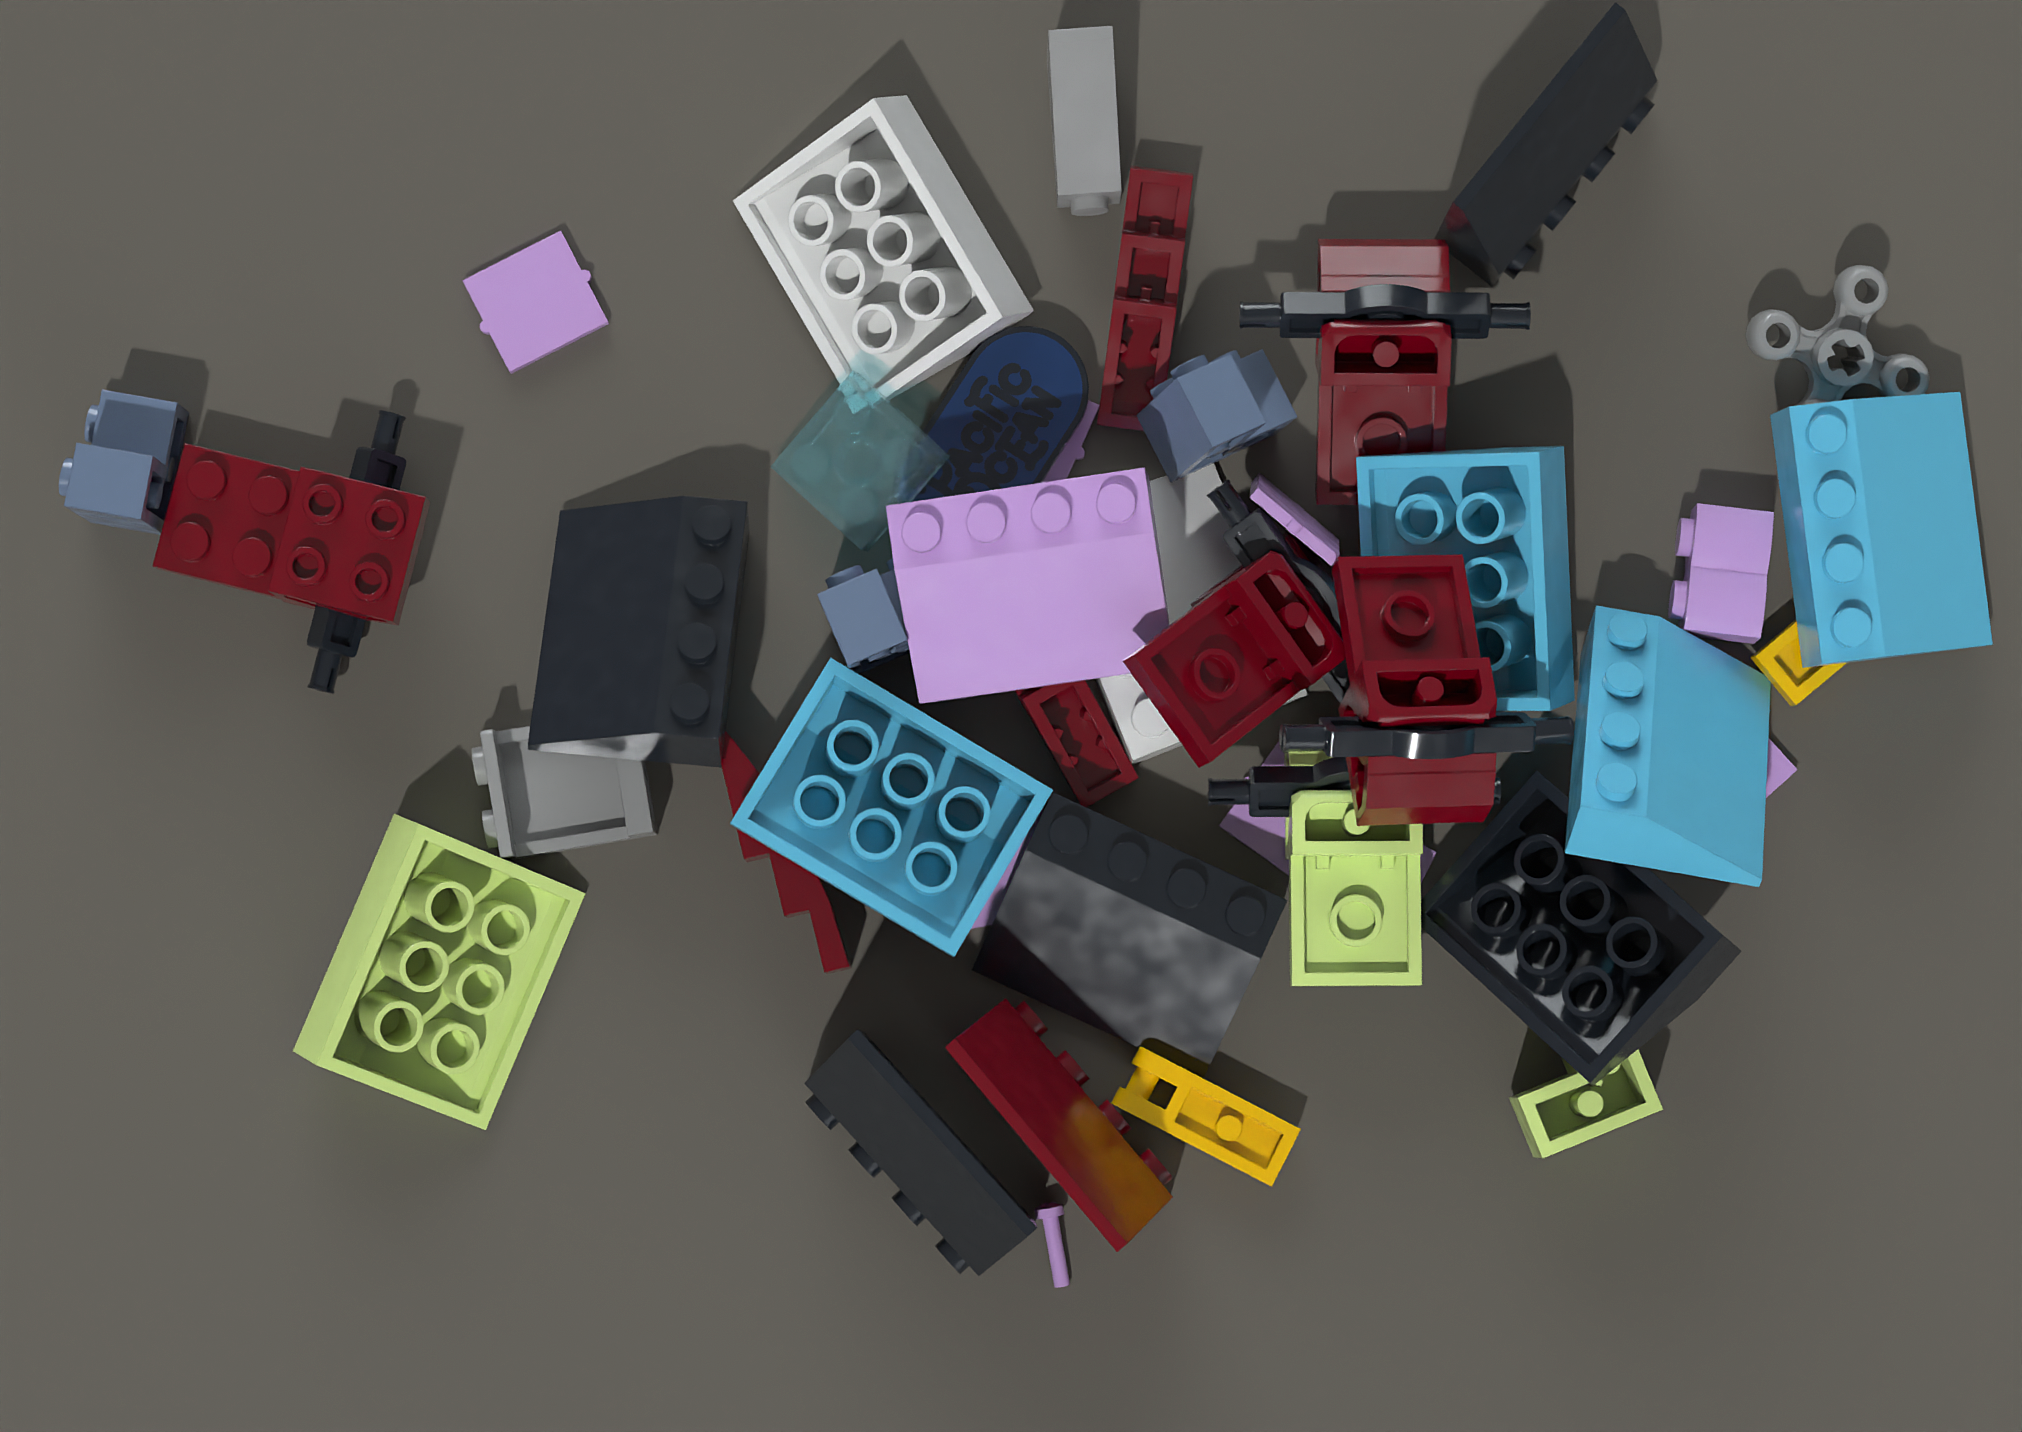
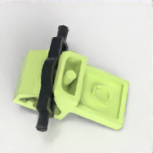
M1323 750L1290 751L1284 753V766L1250 767L1248 779L1208 778V806L1248 804L1251 817H1285V860H1289L1290 986L1422 985L1420 855L1423 854V824L1357 826L1346 757H1328ZM1496 777L1493 804L1500 805L1501 782L1500 777Z

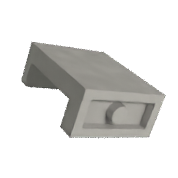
M530 726L503 731H495L494 729L480 731L482 746L472 748V760L478 786L488 784L492 809L482 811L484 834L488 848L499 847L502 859L509 861L658 835L645 761L528 750Z

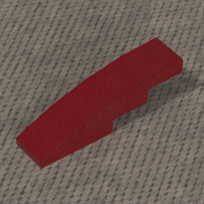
M1132 165L1130 167L1097 425L1144 431L1136 415L1153 400L1150 390L1167 380L1193 173Z
M1085 680L1015 690L1016 695L1080 805L1087 808L1139 778Z
M726 732L721 767L734 817L760 773ZM737 829L743 858L747 863L770 857L784 916L791 918L810 913L824 973L830 974L850 969V961L834 909L821 879Z

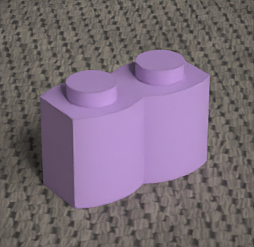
M1697 503L1691 510L1690 519H1679L1675 541V555L1685 557V573L1683 581L1673 580L1668 608L1669 618L1679 619V628L1699 638L1750 644L1756 643L1761 638L1774 512Z

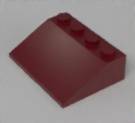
M1005 998L957 1036L945 1048L1110 1245L1118 1252L1173 1198L1164 1187L1173 1177L1149 1148L1140 1156L1131 1148L1122 1136L1132 1128L1107 1099L1097 1107L1088 1097L1081 1086L1090 1078L1071 1055L1064 1050L1055 1057L1040 1040V1037L1048 1031V1028L1028 1004L1023 1000L1014 1008Z

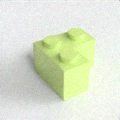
M1636 1050L1595 1085L1590 1084L1562 1058L1568 1074L1509 1097L1531 1153L1535 1158L1548 1157L1663 1110L1639 1050Z

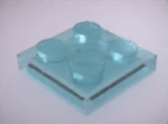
M852 371L770 467L860 550L868 552L889 528L886 506L911 502L947 461L950 455L861 374Z

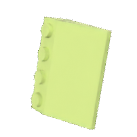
M394 814L293 1052L317 1066L486 1130L586 893Z

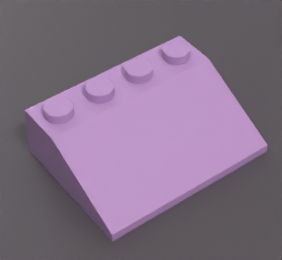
M1145 467L886 506L895 576L920 704L1131 674L1123 661L1170 625L1150 480Z

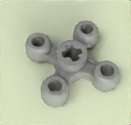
M1855 265L1846 268L1838 275L1833 288L1836 302L1835 313L1830 322L1821 329L1814 331L1806 330L1798 325L1793 316L1784 311L1773 309L1757 313L1751 318L1746 327L1745 338L1747 346L1753 354L1762 359L1775 361L1783 358H1793L1803 365L1809 378L1808 391L1804 398L1794 406L1840 401L1847 390L1861 383H1866L1876 388L1881 397L1925 394L1929 387L1930 376L1928 368L1922 360L1913 355L1900 353L1882 356L1872 349V345L1867 340V323L1871 316L1883 307L1889 290L1886 278L1879 270L1872 266ZM1862 279L1866 284L1867 293L1864 299L1858 301L1854 290L1857 282ZM1772 324H1775L1779 329V339L1773 346H1770L1766 339V332ZM1832 345L1846 347L1848 356L1839 359L1844 366L1843 369L1829 367L1827 357L1835 355L1831 348ZM1904 368L1908 375V381L1905 387L1900 390L1896 384V376Z

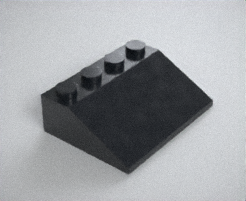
M1616 2L1453 201L1434 238L1445 239L1449 253L1491 287L1494 286L1503 273L1513 280L1517 277L1537 251L1536 248L1528 243L1543 224L1550 230H1555L1577 202L1568 193L1579 179L1584 176L1592 183L1616 154L1607 146L1621 128L1632 134L1655 106L1646 97L1657 82V78L1624 8Z
M676 496L560 510L530 723L528 750L721 768L750 534L748 501Z
M1536 771L1421 900V928L1590 1084L1595 1085L1694 1004L1742 951L1649 868L1566 854L1565 843L1569 798Z
M1052 792L972 971L1134 1046H1141L1188 1071L1205 1077L1288 900Z
M859 1029L856 1030L804 1083L813 1092V1095L805 1101L808 1107L830 1130L839 1122L857 1141L848 1149L849 1152L873 1178L882 1170L900 1189L891 1198L916 1226L927 1219L943 1236L935 1247L959 1274L963 1273L970 1266L980 1276L1037 1229L1036 1221L865 1032Z

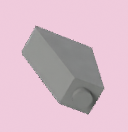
M1101 26L1048 30L1047 72L1057 208L1071 207V214L1076 216L1104 214L1109 211V204H1120L1122 192L1113 27Z

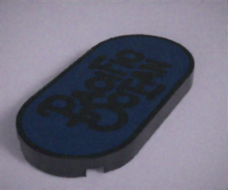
M1033 326L1011 327L997 332L986 339L972 354L902 462L894 482L893 505L1042 483L1079 427L1088 405V377L1085 366L1075 349L1054 332Z

